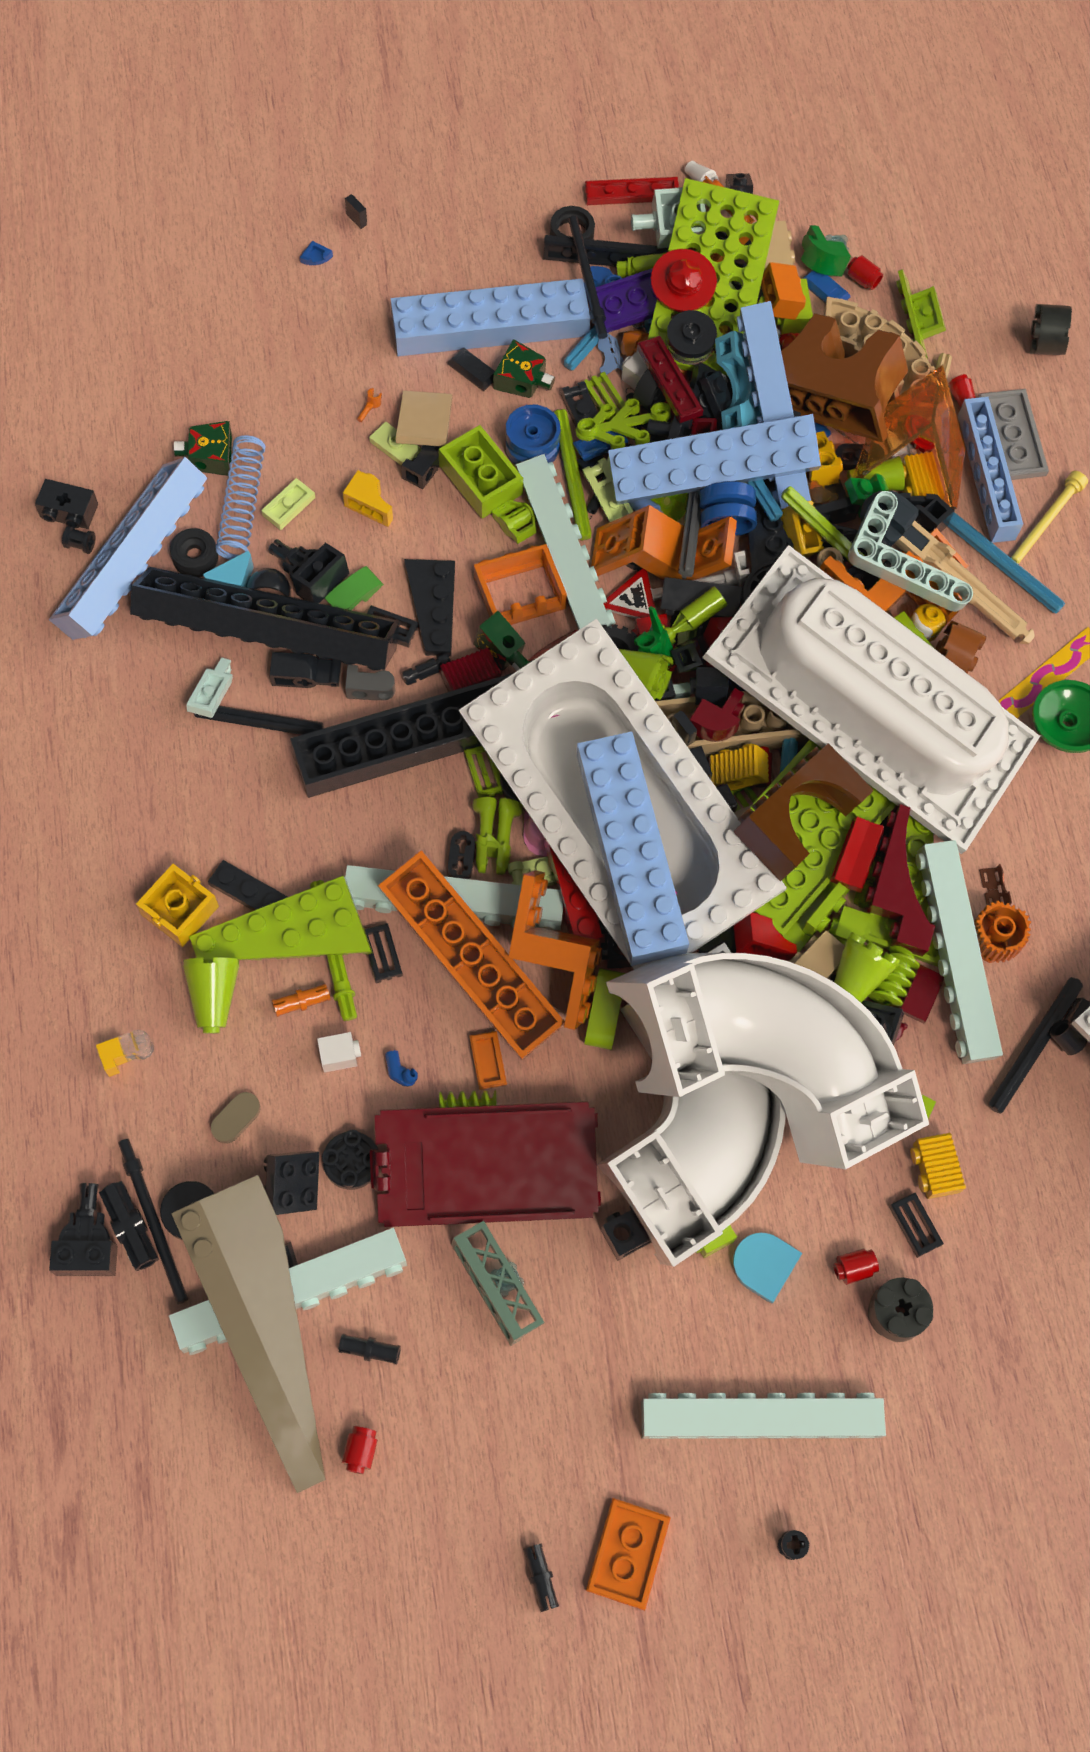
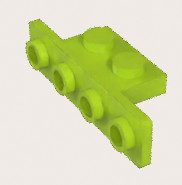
M903 269L898 271L900 280H897L896 283L900 295L904 294L905 299L901 300L905 314L909 313L910 319L906 320L910 334L914 333L915 339H912L913 342L917 341L926 352L923 339L946 331L938 296L934 286L912 295L908 279Z
M830 882L783 937L797 945V953L804 948L817 931L822 933L831 921L828 917L833 911L836 913L840 911L847 901L844 897L851 889L846 888L841 883L835 884Z

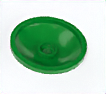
M1061 680L1046 686L1037 696L1032 709L1033 723L1041 738L1052 747L1068 753L1090 751V685L1076 680ZM1063 722H1068L1070 727L1066 726Z

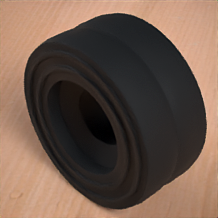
M197 528L186 529L178 533L171 542V558L175 568L181 574L203 577L204 573L216 567L218 562L216 543L208 532ZM197 548L201 550V554L196 558H191L187 555L188 551Z

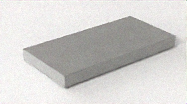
M1026 389L978 394L977 398L989 397L1011 480L1047 476L1049 469Z

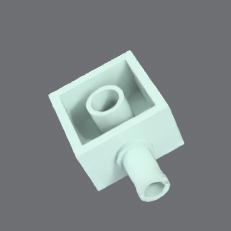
M683 188L655 190L652 201V213L631 214L632 231L653 229L656 234L657 249L669 248ZM705 204L697 205L699 211L706 212ZM701 226L692 227V231L695 234L705 232Z

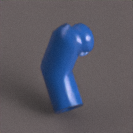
M398 1051L386 1052L385 1058L390 1079L405 1087L414 1085L418 1079L417 1071L413 1068L410 1070L401 1066Z

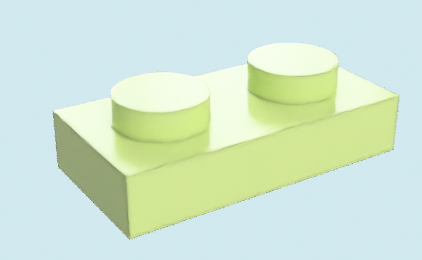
M296 478L261 510L262 516L282 530L315 499V492Z

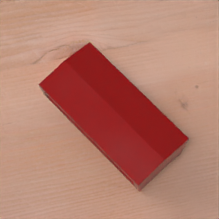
M858 816L852 819L832 873L831 882L835 884L841 883L848 889L862 893L884 833V826Z

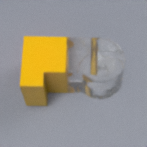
M135 1030L97 1044L96 1048L105 1072L111 1077L120 1073L119 1065L134 1059L143 1060L150 1057L154 1050V1043L145 1031Z

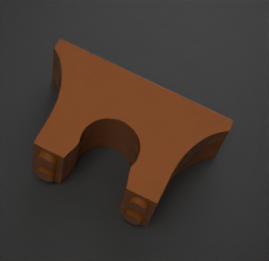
M815 313L800 334L781 351L793 410L801 412V416L813 414L815 423L884 442L888 437L884 420L887 403L908 372L900 335L877 330L866 340L859 352L844 358L845 352L836 319Z

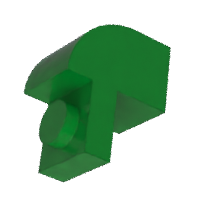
M810 225L807 234L802 240V247L804 249L801 257L802 262L820 274L842 277L851 258L845 244L839 241L826 240L819 226Z
M876 473L870 479L850 477L844 483L852 505H860L858 510L859 518L866 498L880 490L889 491L884 477Z

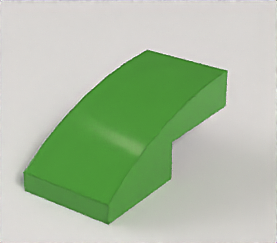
M365 566L340 583L325 599L333 607L352 610L362 600L367 602L384 584Z

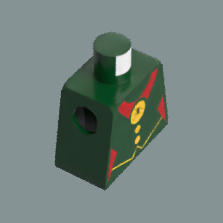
M513 339L493 375V389L531 398L538 386L550 391L554 385L555 377L545 373L546 359L544 356Z
M230 421L191 426L189 428L188 441H174L175 457L188 456V460L201 472L228 476L232 461L233 437Z
M499 611L495 612L479 626L474 645L479 650L489 648L500 670H505L511 665L518 671L530 663L522 655L525 641Z

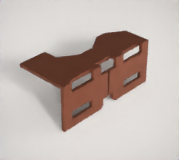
M1001 864L996 868L979 869L982 886L988 890V893L984 894L986 905H990V898H992L994 904L998 900L1001 903L1000 897H1003L1004 905L1007 903L1011 905L1010 891L1007 892L1005 888L1004 872ZM995 872H998L999 881L996 880ZM984 873H987L988 882H985ZM999 885H1001V889H1002V892H1001V893H999V890H998V886H999Z

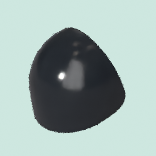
M263 568L256 571L249 578L246 588L250 589L270 588L280 591L287 597H291V586L288 579L282 572L273 568Z

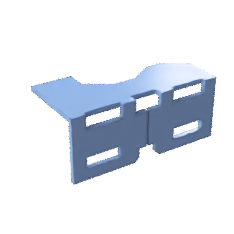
M608 334L605 339H599L598 349L604 352L605 355L604 365L599 368L600 372H605L607 375L616 368L623 370L622 364L624 360L620 355L621 352L617 338Z

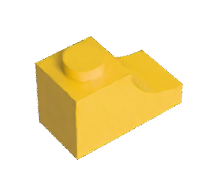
M357 470L343 492L344 506L387 527L393 521L392 506L386 503L380 496V480L373 474Z

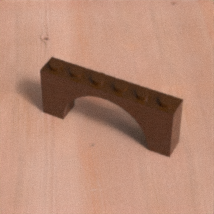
M829 743L821 750L815 747L805 759L803 758L792 771L790 770L779 781L782 786L776 783L766 793L768 799L763 795L751 806L755 811L749 808L737 819L741 824L733 832L779 881L783 880L810 854L800 842L791 823L789 813L791 796L809 795L817 797L834 806L846 817L874 791Z

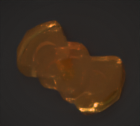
M817 480L808 483L810 498L814 499L816 503L825 504L839 500L837 493L826 490L824 486L819 485Z

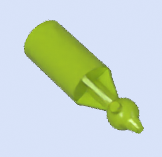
M713 586L682 609L672 627H665L663 625V629L667 630L673 645L676 643L675 637L677 633L695 630L728 604L717 588Z

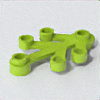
M626 400L624 407L617 414L613 404H604L594 418H584L578 422L576 436L584 441L597 439L608 443L611 450L624 448L625 438L621 435L614 436L606 433L608 431H614L633 438L636 445L650 443L648 431L632 428V426L646 424L649 422V419L669 422L671 419V407L667 403L660 402L651 407V413L628 417L629 415L639 413L640 405L638 400Z

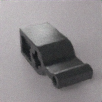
M272 652L270 667L272 686L312 688L316 685L339 687L341 660L318 659L316 656L309 654Z

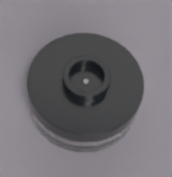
M694 310L683 311L674 316L669 322L666 347L672 357L680 363L695 365L699 362H704L712 355L715 348V339L717 338L716 325L708 315Z

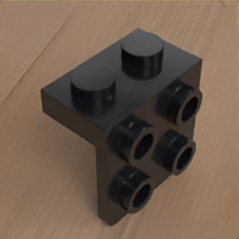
M840 479L839 483L809 488L811 501L814 502L813 506L831 524L836 525L856 519L860 505H852Z

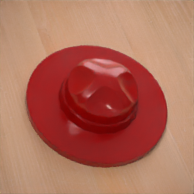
M675 249L665 253L657 260L651 273V287L655 297L661 304L673 311L683 312L701 309L712 299L716 290L717 276L713 265L704 255L694 250Z

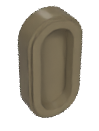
M243 1092L235 1096L212 1121L211 1132L218 1142L225 1144L235 1141L258 1117L261 1110L258 1098L249 1092Z

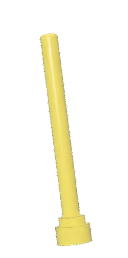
M1072 471L1066 478L1063 492L1012 555L1011 558L1019 564L1070 497L1081 492L1088 484V479L1083 473Z

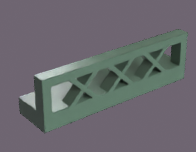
M484 1221L453 1238L451 1246L510 1346L519 1342L524 1335L544 1324L542 1317ZM481 1231L487 1240L485 1251L473 1248L468 1238ZM489 1246L492 1248L494 1253L488 1252ZM478 1255L483 1256L482 1262L479 1259ZM487 1257L499 1260L502 1265L500 1276L489 1274L484 1266ZM504 1272H506V1274L508 1275L509 1279L503 1277V1276H504ZM492 1280L498 1281L497 1287ZM502 1282L514 1285L517 1290L515 1302L502 1298L500 1294ZM520 1297L524 1304L519 1303ZM508 1306H512V1307H513V1312H512V1313H511L510 1309L508 1308ZM517 1308L529 1311L534 1322L521 1329L515 1319Z

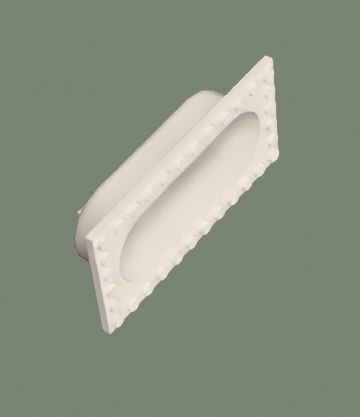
M789 545L703 656L707 662L819 747L823 748L829 743L869 785L897 806L902 804L911 807L909 815L943 841L956 840L960 854L968 849L1041 736L1005 710L986 687L858 590L831 578Z
M597 619L459 709L468 726L629 963L625 941L577 759V743L633 732L689 941V948L686 954L693 953L787 889L782 880L779 881L733 832L741 824L737 820L738 818ZM655 961L634 965L632 967L634 970H636Z

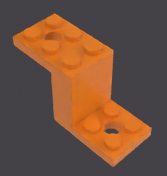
M651 505L643 507L597 528L591 567L594 566L597 576H600L633 562L662 580L665 577L683 579L681 574L678 573L684 526ZM729 516L699 529L694 573L692 577H686L684 580H697L731 566L737 520Z
M910 551L906 553L907 555L923 562V560L919 556L913 555ZM831 556L820 566V569L831 578L858 590L885 612H888L906 593L919 606L932 604L941 609L946 619L945 626L959 612L947 610L883 579H880L867 591L864 584L858 578H853L846 571L845 566L840 561L834 560ZM905 570L909 578L915 579L912 571ZM929 581L931 588L939 590L937 583ZM953 592L955 599L962 601L961 596L957 592Z
M534 870L523 876L508 958L574 972L564 1028L575 1030L582 1023L584 1024L585 1019L590 1017L592 1003L588 1002L590 993L594 992L597 983V976L593 975L596 964L599 965L601 961L602 948H598L600 940L535 927L536 923L539 924L541 921L543 908L539 907L540 898L546 894L548 880L544 879L545 872Z

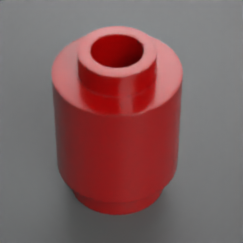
M863 255L858 258L854 257L847 266L849 270L848 276L865 289L870 288L874 290L884 276L880 272L881 269Z
M863 1248L837 1256V1263L833 1264L837 1279L839 1281L843 1280L846 1285L871 1278L874 1273L879 1272L878 1260L872 1249L866 1251Z
M353 1426L352 1433H348L341 1462L347 1465L346 1471L364 1474L365 1469L371 1470L378 1442L375 1439L377 1431Z

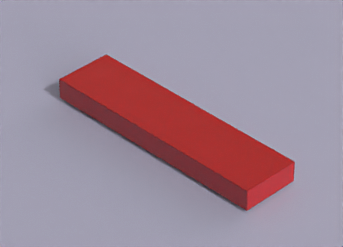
M678 177L585 181L587 205L649 203L653 201L655 190L679 188Z

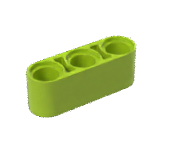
M599 968L584 1045L612 1050L622 998L609 993L606 982L626 973Z

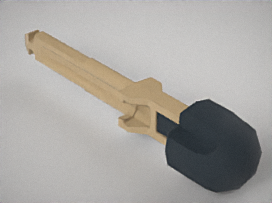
M881 490L866 498L860 512L861 523L870 504L877 494L882 492ZM889 491L896 496L898 501L895 513L883 539L886 538L890 542L889 547L895 544L905 553L910 551L913 555L919 556L924 563L968 583L973 589V597L969 604L976 607L1013 640L1019 637L1021 638L1019 644L1028 645L1035 637L1033 629L1026 630L1028 623L953 558L956 551L952 547L939 542L915 521L919 514L918 509L897 492ZM878 503L882 510H888L884 503ZM868 525L869 531L878 533L876 527Z

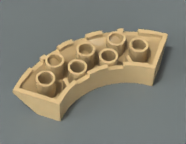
M827 297L824 316L836 319L845 352L844 358L859 352L866 340L877 330L900 335L908 372L887 403L889 422L903 419L906 422L910 417H918L926 421L943 414L944 396L942 386L938 383L936 369L929 363L922 346L917 341L913 342L904 333L905 329L892 319L889 322L878 315V311L872 309L870 312L858 307V303Z

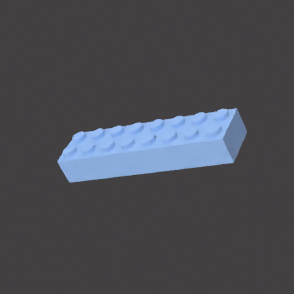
M583 278L391 298L392 321L398 356L455 351L463 348L474 349L510 345L513 339L520 343L578 338L584 337L590 331L591 318Z
M813 414L608 450L617 505L700 491L708 485L719 482L736 481L746 483L819 470L821 466Z
M186 457L163 464L49 618V621L72 640L98 635L105 626L103 622L106 617L111 616L118 609L119 604L117 602L122 595L125 596L131 591L132 582L135 577L140 576L147 569L148 564L146 562L151 556H155L160 551L162 540L171 535L176 529L175 522L189 511L191 500L197 498L203 492L204 487L202 485L207 480V477Z
M633 732L577 743V759L630 965L634 966L686 954L689 948V941Z

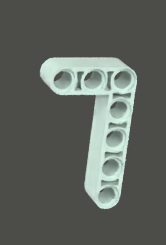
M882 491L878 493L870 504L848 553L850 563L947 610L955 612L963 609L973 597V589L968 583L881 543L895 513L898 501L892 492ZM878 503H884L888 510H882ZM868 525L876 527L878 533L869 531ZM857 548L865 549L868 556L860 555ZM881 559H887L891 563V567H885ZM905 570L912 571L915 579L909 578ZM929 581L937 583L939 590L931 588ZM953 592L959 593L963 600L958 601L955 599Z

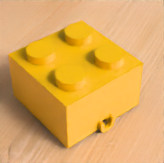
M172 864L136 903L140 914L181 947L190 940L189 936L194 935L219 907L215 895L203 887L196 876H189L175 864Z

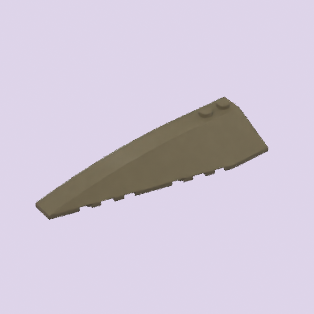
M259 1175L171 1214L257 1409L294 1488L299 1493L324 1481L326 1478L317 1435L283 1229Z

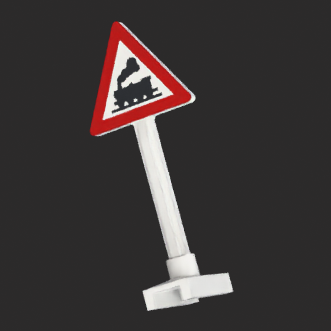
M745 551L734 553L735 569L724 571V574L692 581L736 585L743 588L750 574L749 569H746ZM642 568L607 597V602L603 604L606 611L611 609L612 613L635 619L649 617L648 608L650 606L655 608L654 601L661 599L662 587L651 589L647 570Z

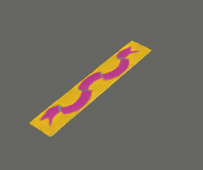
M1087 627L1002 697L998 701L1001 706L1016 718L1020 717L1033 706L1037 696L1046 686L1064 680L1090 658V628Z

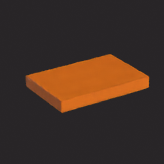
M612 1498L586 1591L645 1611L671 1517Z

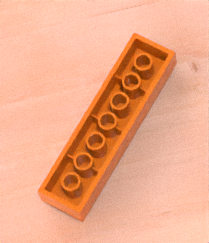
M422 850L378 885L381 892L521 1060L525 1059L564 1026L565 1021L516 962L508 958L509 954Z

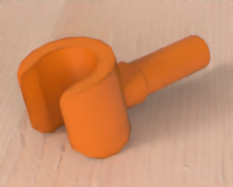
M374 388L369 389L367 392V403L357 417L359 422L364 420L372 408L381 406L382 393L377 397H373Z

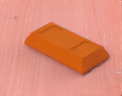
M497 1031L469 1036L479 1090L507 1085Z

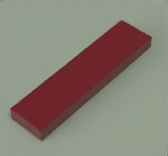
M661 336L638 342L637 350L679 423L702 416L703 409Z

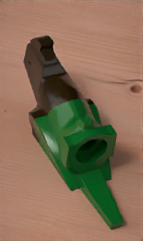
M650 606L648 609L652 625L649 632H643L634 642L638 646L639 652L663 654L672 657L673 665L668 663L667 669L670 671V668L675 665L671 653L673 646L667 630L663 629L655 608Z

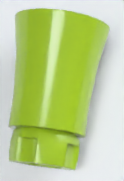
M900 456L873 464L862 465L859 468L847 471V480L850 477L870 479L876 473L884 477L889 491H903L905 487L904 468Z

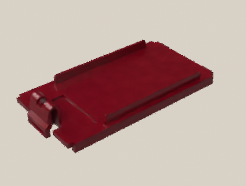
M588 1101L380 1110V1114L375 1115V1144H387V1152L370 1149L371 1188H374L376 1191L389 1190V1193H377L378 1223H384V1227L469 1224L482 1221L492 1223L593 1218V1212H599L598 1206H601V1191H598L595 1128H598V1113H595V1107H589ZM379 1166H382V1174H387L388 1177H380Z

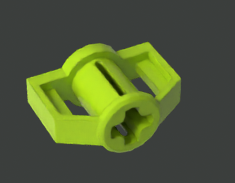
M509 500L492 510V517L500 525L505 535L511 537L517 544L536 534V516L529 504ZM512 510H516L510 513L509 515L505 516V514L511 512ZM530 522L532 523V524H530L529 526H527V527H525L524 529H522V530H520V531L517 532L518 529H520V528H522L523 526L529 524Z

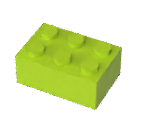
M481 425L439 448V466L481 519L490 515L493 509L505 502L515 500L523 495L524 478Z

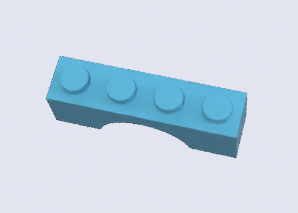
M737 331L729 332L715 339L717 363L727 373L733 390L730 407L721 412L723 430L757 424L756 417L760 416L759 406L754 407L751 392L755 391L754 381L749 382L746 367L750 366L749 357H744L741 342L745 341L743 333Z

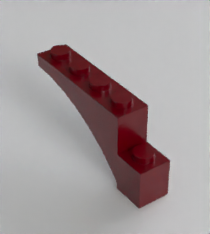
M900 804L894 812L890 811L886 827L890 828L887 837L883 836L879 851L883 853L880 862L876 861L872 877H875L873 887L869 886L864 901L868 903L867 912L897 921L893 922L889 932V937L893 938L891 946L904 947L914 955L922 957L929 951L935 925L930 924L926 918L911 883L906 854L907 823L911 807Z

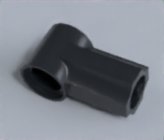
M1076 998L1065 1018L1056 1022L1050 1030L1051 1037L1067 1055L1079 1053L1087 1044V1039L1072 1025L1090 1007V1001L1084 998Z

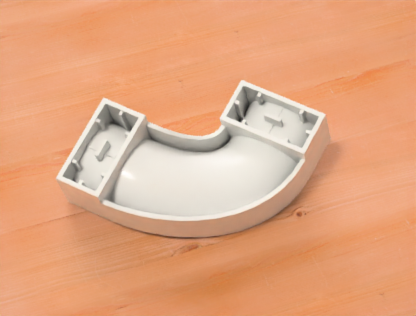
M724 942L708 953L731 952ZM627 1004L620 1011L652 1059V1049L647 1031L636 1011L630 1004ZM724 1071V1076L681 1097L664 1095L662 1112L656 1123L648 1131L597 1164L602 1173L620 1190L638 1216L653 1243L655 1256L660 1264L674 1267L722 1235V1231L740 1217L753 1203L766 1184L776 1163L782 1143L786 1112L777 1095L763 1084L746 1076Z
M689 953L652 962L606 982L609 993L623 998L636 1011L650 1040L652 1049L650 1073L648 1076L635 1081L640 1093L681 1097L724 1076V1071L746 1076L769 1088L781 1100L800 1163L847 1169L929 1125L915 1070L902 1069L895 1047L884 1028L853 995L833 981L810 969L763 955L747 953Z

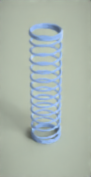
M249 435L236 437L232 447V461L228 472L227 488L225 489L226 496L224 497L225 504L222 507V521L220 522L219 539L216 545L217 553L228 560L239 555L226 552L220 546L228 545L234 548H242L245 552L249 551L247 548L250 545L248 538L251 537L249 530L253 528L251 521L254 520V515L252 513L256 510L253 504L257 502L255 496L258 494V489L256 487L260 485L258 479L261 477V473L259 470L262 469L260 462L264 460L262 454L265 452L266 446L259 438ZM251 442L260 445L263 449L259 452L247 448L240 449L237 447V444ZM239 452L240 454L251 457L260 455L261 460L258 461L251 457H239L236 453ZM240 459L247 463H259L260 468L256 469L246 465L239 466L235 461ZM240 468L249 472L257 471L259 476L255 478L248 474H237L233 470ZM238 476L246 480H256L257 485L253 486L242 482L236 483L232 478ZM238 485L243 488H254L256 493L234 491L231 486ZM235 493L244 497H253L254 502L234 500L229 495ZM235 502L240 505H251L253 510L249 512L241 508H231L228 503ZM235 511L241 514H250L252 518L247 520L241 517H231L226 512ZM232 519L238 522H248L250 528L230 526L225 521ZM232 528L238 531H247L249 536L243 537L236 534H228L224 529ZM231 537L234 539L246 540L248 544L245 546L240 542L232 540H223L222 538Z

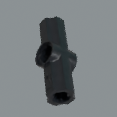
M120 1181L104 1187L99 1192L100 1197L111 1218V1227L120 1244H123L132 1266L136 1271L154 1265L160 1259L146 1232L148 1228L138 1208L134 1207L126 1186Z

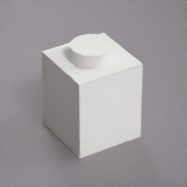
M639 351L632 357L628 356L624 360L621 380L635 389L641 376L648 369Z
M351 1032L317 1038L324 1073L357 1067L356 1057H361L359 1041H353Z

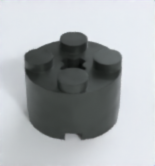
M1036 304L1034 319L1037 320L1032 321L1031 335L1035 339L1031 340L1030 354L1066 355L1069 342L1068 332L1071 328L1072 308L1070 306Z
M894 1278L883 1284L872 1295L868 1306V1318L873 1329L881 1336L894 1342H905L921 1334L932 1322L933 1302L928 1291L918 1280ZM899 1305L904 1307L905 1312L897 1313L895 1308Z

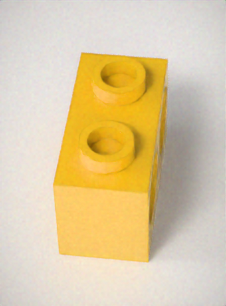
M824 431L816 433L821 466L819 470L805 472L810 489L839 483V475L843 470L842 460L836 456L834 444L831 440H828Z

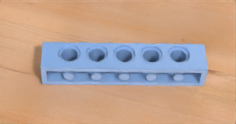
M989 397L964 399L958 414V420L990 540L992 543L1016 540L1023 526V521Z

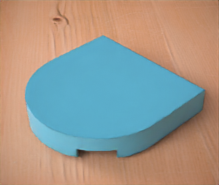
M755 1233L743 1239L737 1246L733 1255V1266L737 1278L743 1286L772 1304L802 1253L774 1235Z

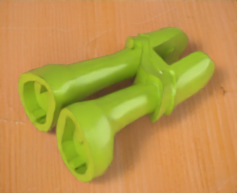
M493 797L476 798L473 800V810L480 815V833H476L477 841H475L477 870L479 873H486L488 857L497 858L496 874L504 875L508 869L511 857L510 832L513 818L519 817L522 814L523 805L521 802L512 799L501 798L499 800V822L496 840L492 836L497 800Z

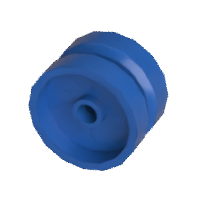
M537 404L524 405L514 410L506 422L505 445L506 454L510 461L516 465L542 454H545L548 463L556 460L560 447V421L556 414L547 407Z
M726 481L708 485L700 491V508L703 510L700 515V528L729 516L737 520L735 536L749 533L756 528L757 513L753 508L756 504V490L753 486L742 482Z

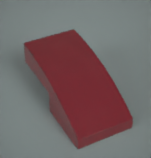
M920 965L900 1009H903L904 1015L924 1024L940 991L944 976Z

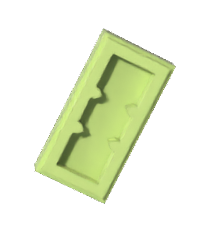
M388 422L381 425L369 437L370 443L399 465H402L406 459L413 461L422 450L418 445L396 443L397 429Z

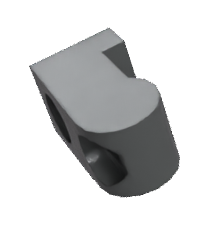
M358 665L347 666L345 687L347 699L378 701L389 700L395 695V679L389 671L382 670L376 673L359 672Z

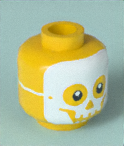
M932 604L920 605L910 617L915 627L921 631L929 642L938 637L946 622L942 610Z

